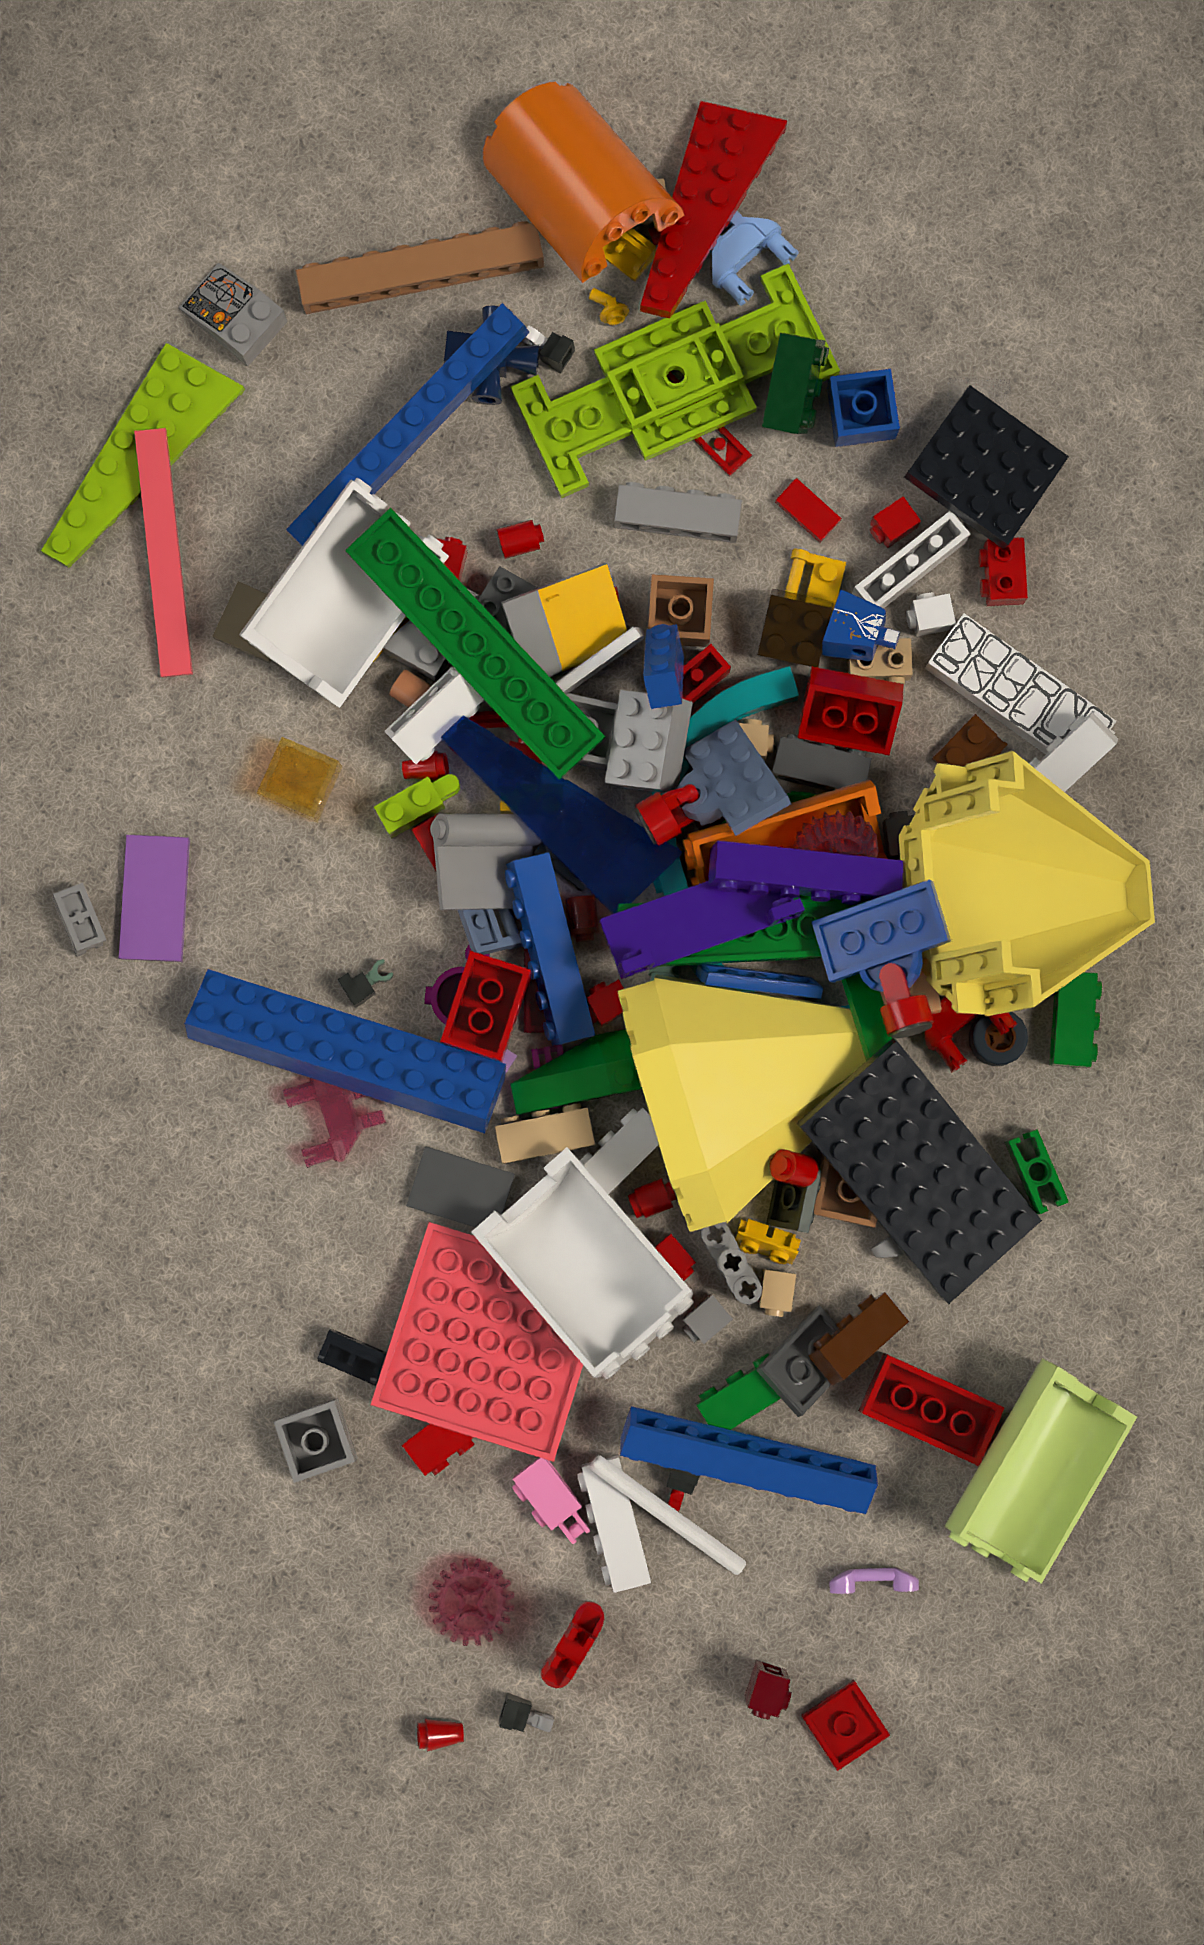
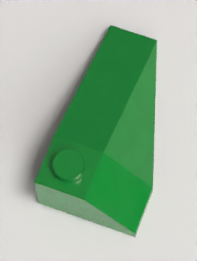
M627 1030L595 1035L511 1083L516 1115L642 1089L632 1056L631 1041Z

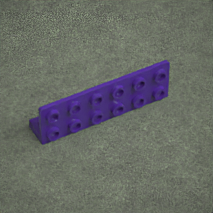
M709 881L601 918L600 924L620 978L624 979L797 918L805 910L801 898L796 900L790 899V897L783 898L780 897V893L768 892L766 895H753L746 889L723 892L718 890V886H709Z

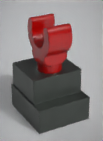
M670 1468L666 1487L672 1488L667 1504L679 1512L684 1493L693 1494L700 1476Z

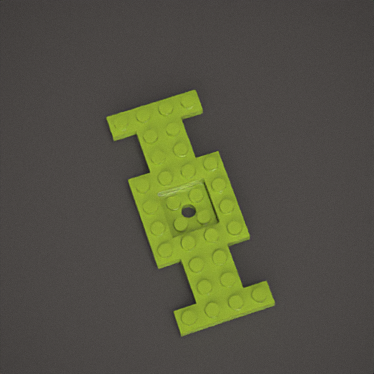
M789 263L761 275L760 281L771 304L720 326L719 323H716L706 301H702L673 314L670 319L664 318L594 349V355L605 378L553 401H550L539 375L510 387L561 499L589 487V482L578 458L633 435L644 460L647 461L756 412L757 407L746 383L773 372L780 333L825 340ZM830 348L826 366H821L819 378L823 379V382L831 376L840 374V369ZM672 370H679L683 373L684 379L680 383H671L666 377L667 374Z

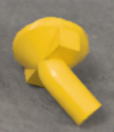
M596 288L591 290L589 299L605 306L599 315L601 322L617 325L625 320V317L629 314L627 305L617 302L615 297Z

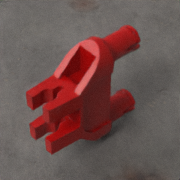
M945 997L942 1000L940 998L941 1012L932 1014L934 1024L925 1031V1042L929 1050L939 1053L951 1073L961 1068L960 1065H965L968 1060L964 1058L951 1040L953 1038L952 1035L980 1014L956 1013L951 1007L952 1003ZM1008 1012L988 1016L998 1029L1000 1035H1004L1010 1031L1009 1028H1014L1017 1025V1022L1014 1021Z
M586 1601L581 1603L575 1610L568 1628L551 1656L545 1660L542 1666L541 1677L548 1686L563 1688L573 1679L604 1624V1611L598 1603Z

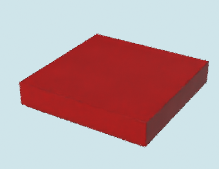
M852 1680L801 1715L837 1771L890 1736V1733L855 1680Z

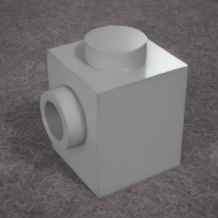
M710 1294L682 1318L686 1322L682 1329L694 1343L700 1339L705 1344L733 1319L715 1297Z

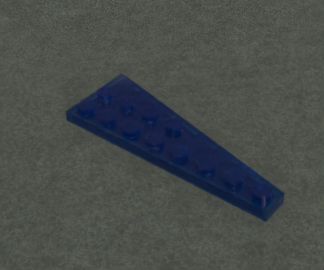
M464 715L441 736V740L611 914L618 913V904L632 903L683 853L679 848L667 842L660 846L654 845L645 829L633 822L632 819L620 814L604 804L605 802L564 778L559 780L548 767L536 762L516 747H512L497 738L493 733Z

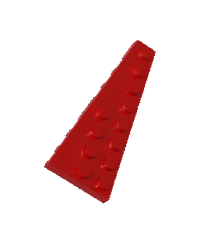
M700 101L672 196L683 210L684 216L675 224L662 230L640 304V312L671 318L686 294L692 279L701 270L705 258L717 244L718 237L723 229H726L746 197L747 190L754 179L759 176L762 166L769 155H772L775 145L782 134H785L787 120Z

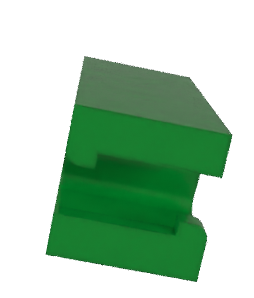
M1038 1129L1022 1134L1024 1140L1027 1138L1031 1139L1036 1154L1035 1158L1024 1160L1016 1145L1021 1142L1020 1137L1004 1142L1036 1214H1043L1048 1211L1047 1207L1042 1205L1037 1190L1038 1186L1049 1184L1057 1199L1054 1200L1057 1207L1069 1203ZM1034 1163L1040 1164L1044 1170L1043 1177L1039 1181L1033 1180L1029 1175V1168Z

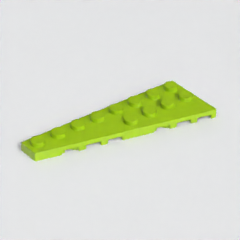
M166 343L41 552L70 568L94 544V541L109 526L111 527L130 505H133L138 500V497L141 495L134 431L166 428L170 464L172 466L183 455V452L226 411V408L239 395L243 394L245 391L244 386Z

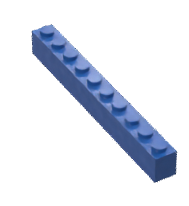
M502 303L286 530L303 546L350 480L355 481L356 478H359L372 488L370 494H375L530 333L526 326Z

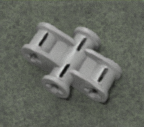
M724 1222L712 1225L716 1229H723L724 1233L720 1235L721 1241L719 1243L715 1240L709 1241L707 1239V1235L710 1234L709 1227L702 1228L700 1235L702 1242L710 1256L716 1261L718 1270L723 1273L725 1282L733 1296L743 1304L755 1303L762 1294L761 1284L753 1269L747 1263L746 1256L739 1250L738 1244L728 1226ZM727 1254L733 1257L738 1256L739 1260L735 1262L736 1269L724 1268L723 1264L727 1262L725 1257ZM744 1281L749 1285H755V1288L752 1289L753 1296L751 1298H748L746 1295H739V1291L742 1290L741 1283Z

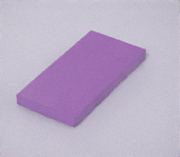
M126 835L119 959L183 962L189 838Z

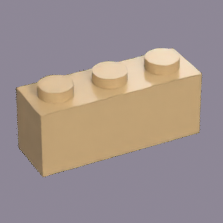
M578 1103L563 1106V1113L551 1115L550 1109L531 1113L532 1119L520 1121L519 1116L500 1119L501 1125L495 1126L502 1164L561 1153L566 1147L569 1150L595 1146L588 1108L581 1109V1104Z

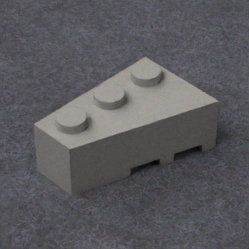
M469 590L471 594L478 600L480 595ZM410 620L390 637L382 649L385 655L434 682L440 679L449 663Z

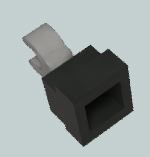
M507 1693L499 1718V1727L510 1731L515 1729L524 1732L526 1724H530V1726L542 1731L551 1732L554 1716L535 1711L532 1712L530 1711L532 1707L531 1701Z

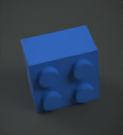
M891 369L831 376L829 378L827 394L835 447L896 439L900 426Z

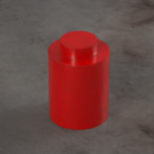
M532 519L496 529L504 559L540 550L539 543L545 542L540 524L534 525Z
M783 1149L776 1152L771 1159L770 1173L777 1181L807 1187L815 1181L818 1174V1165L811 1156Z

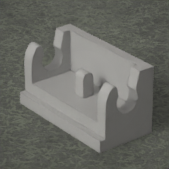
M83 883L54 893L53 902L76 957L85 954L91 948L96 947L97 949L102 947L106 937Z

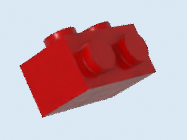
M1024 537L1013 538L1005 550L987 539L983 549H979L978 552L979 567H984L985 579L980 580L981 598L986 597V606L1023 605L1028 599Z

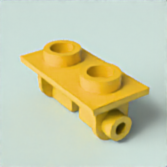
M749 1218L747 1221L741 1219L737 1230L738 1233L735 1237L741 1251L748 1254L759 1253L768 1256L771 1261L777 1264H793L799 1252L798 1248L801 1239L795 1238L796 1234L775 1228L772 1238L766 1236L769 1225Z

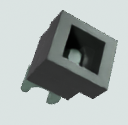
M384 959L378 960L374 964L373 969L366 975L362 972L351 978L349 973L338 978L339 984L355 1008L376 995L372 988L373 984L379 981L387 982L393 978L392 972L386 976L378 974V968L385 964Z

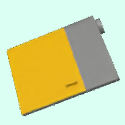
M607 563L501 602L512 637L549 677L581 665L627 631Z

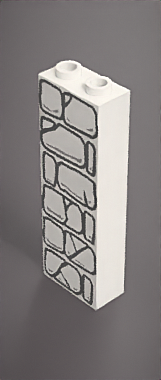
M966 614L961 616L925 667L931 674L1044 754H1048L1045 748L1057 736L1064 739L1071 732L1068 728L1069 725L1081 714L1086 718L1093 712L1115 734L1111 728L1116 723V720Z

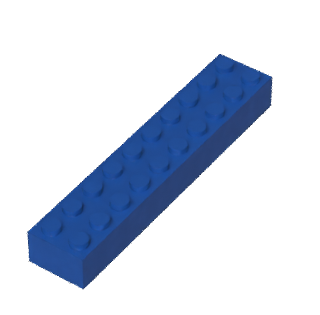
M210 969L205 974L185 1021L188 1039L484 1134L505 1080V1063Z

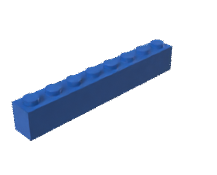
M632 1406L630 1407L620 1437V1456L634 1461L657 1464L663 1468L678 1469L697 1476L703 1475L720 1479L726 1483L741 1484L756 1490H766L782 1494L786 1497L812 1501L819 1505L825 1504L848 1512L866 1514L878 1486L876 1465Z

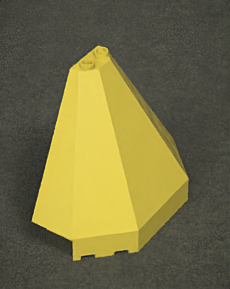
M1014 751L969 763L965 767L938 763L933 771L935 778L931 786L924 788L913 808L916 813L910 825H904L899 834L900 860L903 861L902 889L929 879L934 882L952 941L923 951L921 971L927 976L926 981L938 994L947 997L956 1013L991 1016L1035 1007L1155 923L1150 861Z
M658 974L655 975L653 981L618 991L626 1030L631 1041L632 1056L672 1188L675 1189L677 1201L685 1216L689 1232L726 1221L728 1223L774 1179L770 1173V1161L776 1152L785 1149L800 1153L812 1142L797 1125V1122L866 1062L850 1008L743 989L705 985L703 982Z

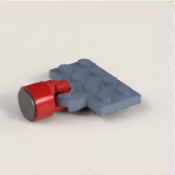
M734 720L685 748L684 756L693 771L683 778L678 789L668 791L663 795L656 792L637 803L634 811L652 843L660 846L681 834V828L695 820L699 821L702 826L713 823L722 816L736 836L789 806L791 802L737 720Z

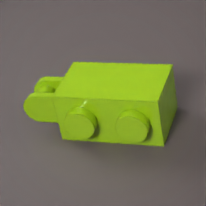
M447 774L433 783L429 777H426L374 806V809L392 839L444 810L443 802L458 794L460 783L458 778L452 774Z

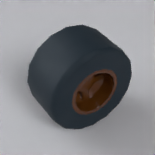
M1014 1012L1008 1013L1017 1022V1025L1014 1028H1009L1010 1031L1004 1035H1000L990 1018L984 1014L979 1016L972 1024L969 1032V1046L974 1056L982 1063L990 1066H1004L1017 1060L1024 1053L1028 1043L1027 1028L1023 1020Z

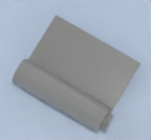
M438 814L431 823L430 831L434 841L440 910L513 909L512 902L515 900L513 889L509 888L506 883V864L514 860L533 856V846L541 843L545 833L542 817L538 814Z

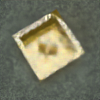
M281 737L259 786L257 795L267 802L318 823L340 774L342 765L336 759Z

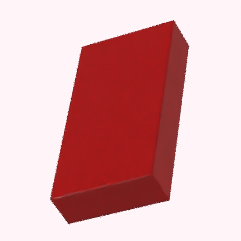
M797 478L775 501L778 506L820 543L842 519Z

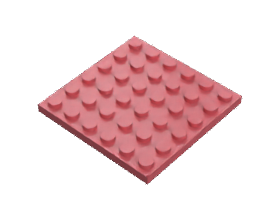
M429 1222L370 1405L554 1462L583 1364L475 1236Z

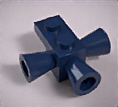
M490 305L482 308L483 323L499 306ZM447 331L444 363L473 333ZM540 346L515 347L474 390L472 400L486 405L501 404L500 377L506 378L507 367L536 376Z

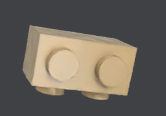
M899 638L895 650L878 645L874 658L871 661L847 659V673L905 685V681H909L913 675L911 638Z

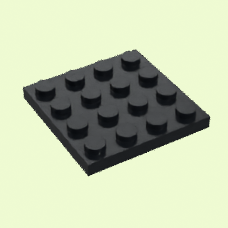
M969 385L903 478L1005 550L1069 456Z

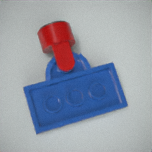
M926 880L812 921L829 982L834 983L860 974L863 982L871 989L884 993L887 1004L880 1008V1012L889 1037L894 1039L904 1038L924 1032L932 1027L934 1019L927 996H911L909 989L920 976L923 966L922 952L952 942L932 880Z

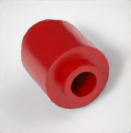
M662 1178L634 1189V1193L628 1195L637 1218L642 1216L648 1218L673 1208L672 1201L677 1199L671 1182L664 1183Z

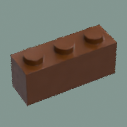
M886 1292L877 1297H874L872 1294L868 1295L857 1305L860 1310L854 1316L848 1313L835 1324L838 1328L836 1332L832 1335L827 1332L814 1342L813 1345L816 1349L808 1356L832 1386L845 1380L909 1322Z

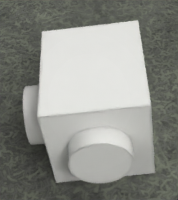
M933 592L918 595L916 597L917 600H913L910 610L906 611L909 629L915 630L916 637L949 631L956 624L950 594L935 596Z

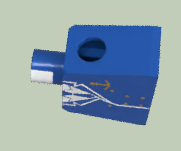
M840 590L823 638L822 655L871 661L874 658L878 645L896 649L900 631L884 627L886 622V610L849 592Z

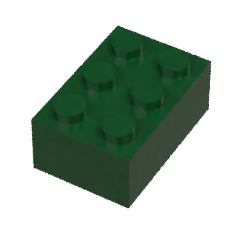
M780 333L762 427L794 434L808 433V428L814 427L816 410L812 409L814 398H819L823 379L819 378L821 366H826L829 348L825 347V340Z

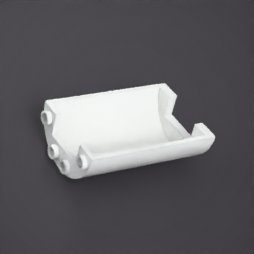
M359 478L348 482L239 634L268 658L339 708L406 617L345 551L386 512L385 507L387 504L376 495H371L370 491L372 488ZM396 512V514H397L408 526H410L411 523H410L406 518H404L402 515H400L399 513ZM416 534L444 564L449 555L441 550L444 545L430 534L427 537Z
M566 1147L543 1168L548 1174L502 1215L494 1211L471 1233L594 1378L603 1376L605 1379H608L620 1369V1365L631 1357L635 1361L641 1358L650 1349L648 1344L655 1337L661 1339L673 1329L674 1326L671 1322L678 1314H682L693 1304L691 1299L693 1292L568 1147Z

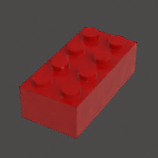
M883 1353L858 1411L979 1466L1005 1407Z

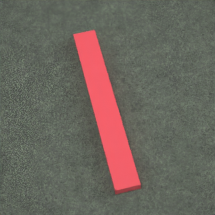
M166 428L134 431L160 674L162 678L193 675Z

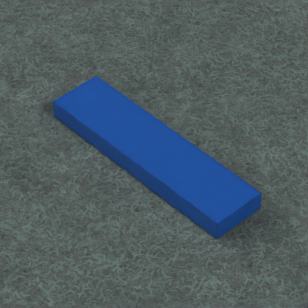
M709 964L697 965L695 973L705 985L820 999L823 992V987L812 977Z

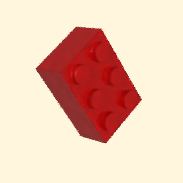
M811 667L799 721L798 738L890 756L903 703L904 684Z
M470 950L440 1042L503 1063L529 983L531 970Z

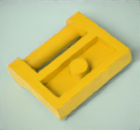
M793 549L791 554L793 563L785 591L798 593L804 565L814 566L806 596L832 601V615L847 562L812 554L803 549Z

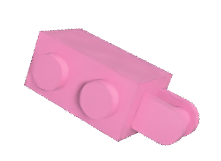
M538 1457L513 1477V1481L516 1483L512 1486L514 1492L522 1502L528 1499L535 1509L531 1513L542 1528L547 1525L552 1531L559 1526L573 1545L577 1542L576 1538L582 1533L586 1532L588 1534L591 1531L577 1512L582 1507V1503L550 1461ZM573 1515L577 1522L567 1528L563 1521Z

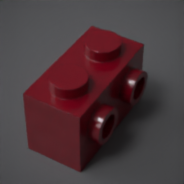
M755 1660L744 1696L747 1707L752 1709L751 1714L770 1720L771 1716L779 1718L781 1709L787 1710L792 1692L789 1691L790 1678L786 1669Z

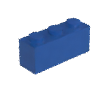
M659 624L651 629H646L643 677L650 708L682 704L684 655L677 624L669 626Z

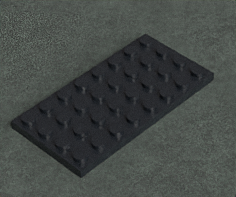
M894 1038L888 1041L797 1122V1125L948 1304L1042 1221L900 1043Z

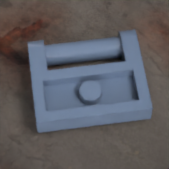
M493 909L458 910L471 951L485 955L506 949H517L523 946L511 909H498L507 937L504 938L500 932Z

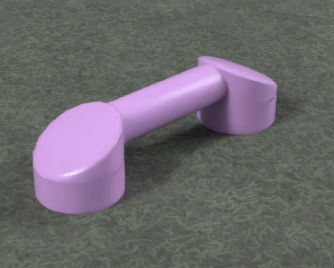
M895 1567L849 1569L835 1576L829 1582L830 1593L834 1594L854 1593L855 1582L893 1581V1590L899 1592L919 1590L918 1578Z

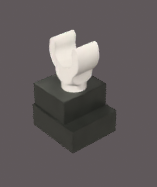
M528 325L527 329L530 333L523 342L529 346L539 345V350L541 349L539 352L540 361L549 365L557 372L562 373L575 352L574 341L565 335L561 337L554 332L547 339L538 330Z

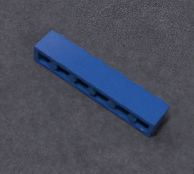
M548 852L514 860L506 864L505 879L508 887L513 889L515 900L512 902L514 914L517 919L520 918L523 930L520 931V938L524 949H528L531 961H528V969L531 970V978L536 980L538 992L535 994L537 1005L540 1010L544 1011L546 1022L543 1023L545 1036L548 1041L551 1040L552 1046L595 1036L550 854Z

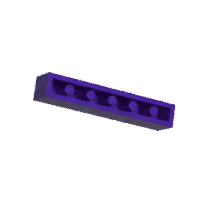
M717 841L710 848L708 885L718 886V890L723 892L746 889L753 895H766L768 892L780 893V897L783 898L790 897L792 899L803 895L811 896V900L817 902H826L832 898L841 899L843 904L858 905L861 902H868L902 889V860Z

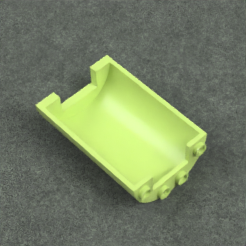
M1041 1359L946 1522L945 1527L951 1531L948 1537L964 1547L969 1543L973 1544L971 1548L987 1558L992 1553L1013 1566L1010 1572L1026 1582L1031 1577L1042 1584L1135 1423L1137 1416L1083 1385L1076 1377L1057 1365Z

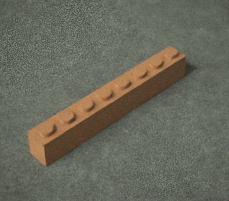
M520 221L509 228L499 229L498 227H490L484 229L479 234L460 233L454 235L452 239L444 241L430 239L424 241L422 245L413 247L399 245L394 247L392 251L383 253L369 251L364 253L362 257L353 259L339 257L334 259L332 263L322 265L319 263H309L304 265L302 269H297L296 274L305 314H311L543 268L544 257L537 228L528 221Z

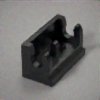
M330 1329L317 1359L318 1362L376 1386L387 1352L339 1331Z

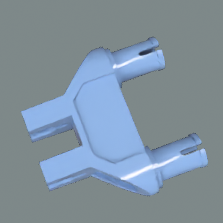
M736 211L726 227L728 231L718 237L717 244L713 250H710V253L712 254V284L716 288H724L737 301L738 305L742 306L745 304L744 298L749 301L754 291L736 275L741 268L763 249L769 248L783 265L790 264L789 258L794 261L799 251L781 235V227L776 222L764 218L743 217Z

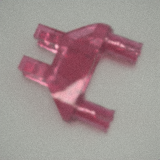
M309 1078V1082L283 1089L285 1097L298 1094L296 1097L286 1099L289 1108L314 1099L316 1102H319L330 1137L327 1142L301 1149L303 1157L316 1154L315 1157L304 1160L307 1168L333 1159L335 1162H343L363 1130L387 1123L382 1110L358 1117L354 1101L369 1097L313 1078Z

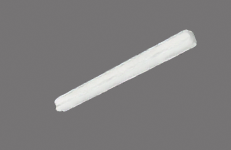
M598 1455L590 1464V1469L595 1474L733 1574L739 1575L746 1565V1561L604 1457Z

